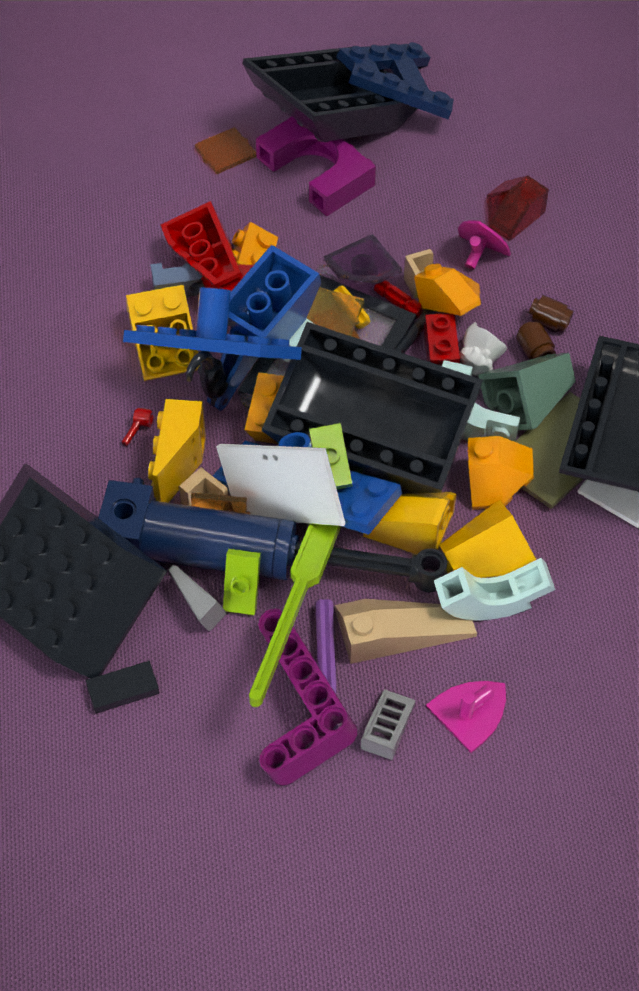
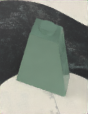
M569 352L545 355L478 374L479 379L483 380L481 389L485 404L492 411L497 409L500 413L520 417L518 430L537 428L576 382Z

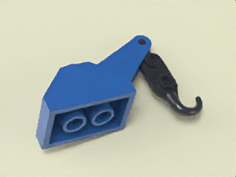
M271 245L230 293L228 325L231 326L229 334L245 336V341H247V336L269 338V344L271 338L289 340L308 316L321 285L320 274ZM201 351L189 363L186 371V380L188 382L192 381L193 374L199 366L198 374L200 375L204 394L208 396L207 403L221 411L229 404L236 389L258 357L223 353L221 360L213 357L210 352Z

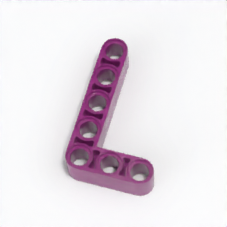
M277 608L265 611L259 619V629L268 644H270L283 612ZM294 626L279 662L312 717L262 750L259 759L260 765L278 785L293 783L351 745L357 737L355 723ZM311 674L308 678L303 680V678L306 675ZM326 698V700L323 703L318 705V703L322 699ZM342 723L338 729L333 730L337 724ZM313 742L309 748L304 749L308 743ZM284 760L280 767L275 768L279 762Z

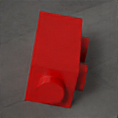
M440 313L425 315L424 339L427 361L442 366L444 360L460 364L455 315Z

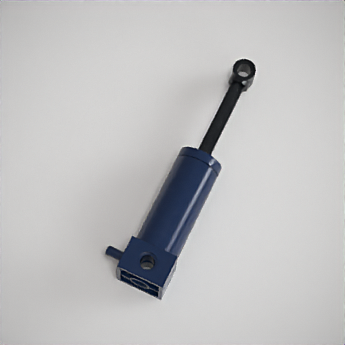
M139 477L134 478L132 483L108 481L98 518L152 560L225 571L228 549L261 553L259 577L288 580L291 567L301 546V542H298L299 536L296 535V521L155 501L153 486L144 485V480ZM333 547L326 565L409 577V582L414 583L419 590L430 593L437 591L434 580L446 575L447 559L442 552L433 548L424 549L418 554H412V558ZM426 569H431V570H434L435 572H428V571H425V570H426Z

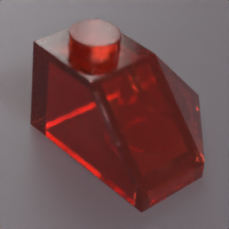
M528 175L504 181L487 194L486 197L489 228L508 241H511L545 213L549 189Z

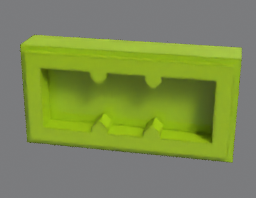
M341 423L309 429L312 447L326 448L336 489L353 487Z
M228 549L223 609L225 611L255 615L261 553Z

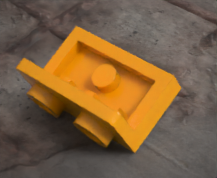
M249 222L243 230L238 229L231 241L234 245L233 251L238 264L254 265L271 245L276 247L278 237L252 222Z

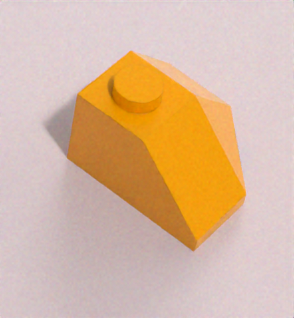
M431 264L426 266L423 272L414 276L419 303L423 309L461 316L481 305L480 285L454 268L442 267L441 264Z
M501 436L468 438V467L472 509H487L499 500L506 506L512 500V496L522 486L526 487L534 479L533 449Z

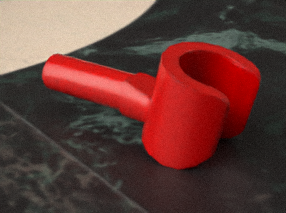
M137 408L134 411L133 424L121 441L123 445H129L140 426L149 428L152 426L154 416L151 415L152 410Z

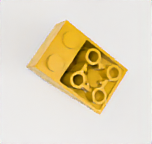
M184 285L126 295V306L133 331H136L137 325L155 326V332H158V327L176 328V334H179V329L193 330ZM135 343L144 381L186 373L189 363L198 353V350Z
M166 399L164 411L158 412L157 429H160L159 436H154L153 454L156 457L155 461H150L148 468V479L152 480L151 486H153L156 501L169 503L179 491V486L195 472L203 461L206 441L203 401Z

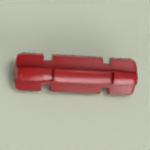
M380 278L374 285V291L379 295L385 297L395 306L416 314V318L423 312L424 309L419 302L390 284L386 279Z

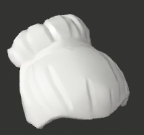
M474 322L466 329L463 339L464 348L461 349L459 355L461 363L473 367L472 374L478 376V374L493 369L492 364L505 353L507 346L492 333L478 327L477 323Z

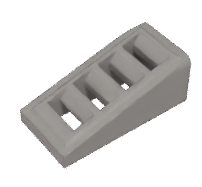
M172 565L169 571L198 621L208 631H211L226 615V611L217 600L181 569Z
M384 689L362 736L361 749L393 760L416 700ZM388 701H390L398 705L404 706L405 708L402 711L400 709L388 706L386 704ZM383 711L399 716L400 719L396 720L382 715ZM380 721L396 728L392 730L378 724ZM376 731L385 734L387 736H390L391 739L388 740L374 735V733Z

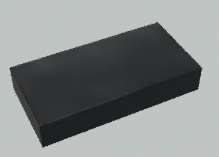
M150 661L85 680L95 714L160 694Z

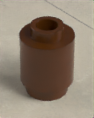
M542 295L540 299L535 298L529 310V314L533 315L532 322H539L542 326L555 332L558 330L565 332L574 313L573 310L568 309V305L545 295Z
M527 322L519 328L516 340L529 360L556 354L554 350L555 344L541 323Z

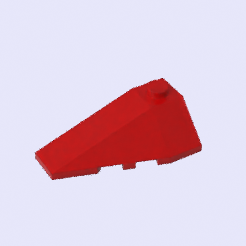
M211 201L160 225L168 245L214 287L218 288L243 276L227 233Z

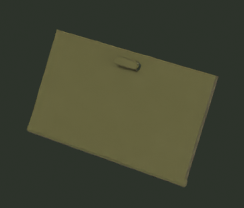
M569 392L555 405L537 428L527 430L515 441L533 449L534 479L526 487L522 486L521 489L550 509L556 506L583 480L582 478L559 473L580 398L572 392Z

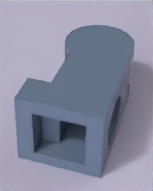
M162 263L150 264L154 290L184 285L186 298L199 295L200 287L205 288L201 279L203 276L189 263H185L180 267L163 269Z

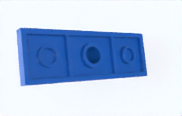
M200 287L196 330L179 329V334H176V328L158 327V332H155V326L137 325L136 331L124 330L123 342L264 358L301 360L302 347L289 346L290 340L271 338L269 344V338L247 336V341H245V336L227 334L231 290Z
M301 432L290 433L279 441V446L312 448L309 436ZM245 440L241 445H260V444L253 443V442H250V441H246V440ZM221 466L213 477L228 488ZM350 470L353 487L337 489L346 522L345 526L342 527L369 535L402 495L400 484Z

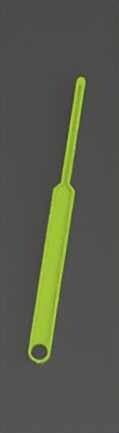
M309 524L290 570L294 585L249 693V703L252 707H259L263 703L308 588L320 582L341 526Z

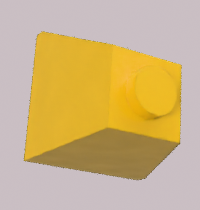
M452 492L402 494L369 535L363 533V537L414 554H418L424 549L433 548L438 550L455 510L456 494Z
M500 500L439 544L447 559V573L463 567L471 575L480 578L502 576L536 560L513 515Z

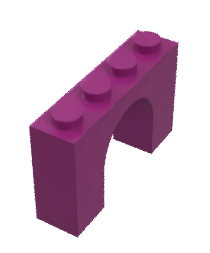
M293 117L288 118L256 138L257 159L273 172L294 159L306 155L322 156L335 164L332 168L309 182V202L325 216H329L375 186L376 166L370 159L365 158L353 145L348 144L343 139L329 142L317 140L312 132L300 126Z

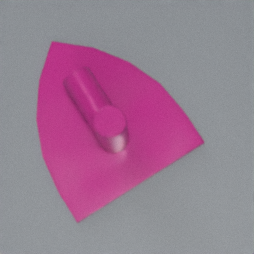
M468 220L459 225V236L469 240L472 248L465 263L467 268L475 270L485 247L510 257L511 252L508 244L501 236L481 221Z
M492 681L467 682L451 687L427 703L426 707L472 753L485 743L499 725L506 703L505 683Z

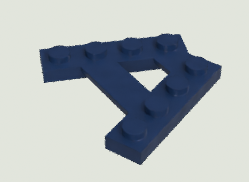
M410 42L409 44L400 45L392 43L384 46H352L351 48L339 49L336 58L351 71L349 84L449 120L454 99L444 92H433L427 87L417 67L428 66L431 57L423 51L421 45ZM391 69L392 73L385 74L379 70Z

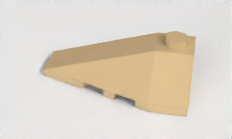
M362 599L335 605L336 616L350 664L477 637L473 620L454 617L442 609L441 604Z

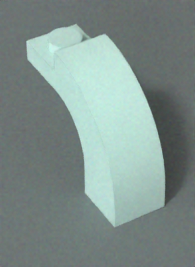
M446 360L443 361V367L472 376L473 367ZM475 402L462 439L468 442V438L501 436L515 442L520 417L491 411L479 406Z
M542 558L498 577H476L461 567L434 580L442 609L454 617L474 621L493 620L523 612L532 608L531 601L555 590L547 564Z

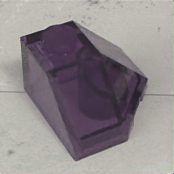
M374 234L324 256V261L338 278L363 286L379 284L402 273L400 265Z

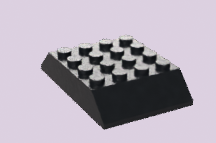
M340 48L243 58L242 64L253 85L262 91L266 98L273 100L279 105L283 112L295 118L300 126L312 132L315 138L321 142L394 131L417 110L415 107L349 84L351 71L336 58ZM384 69L379 70V71L382 72V73H385V74L388 73V72H387L386 70H384Z
M307 322L296 346L302 347L301 360L291 359L262 427V432L278 443L284 436L295 432L307 434L311 441L309 429L341 423L349 469L351 471L400 484L401 490L408 493H441L483 380Z
M599 335L559 473L639 492V344Z
M24 463L0 503V617L54 662L90 679L102 675L167 570L30 465Z

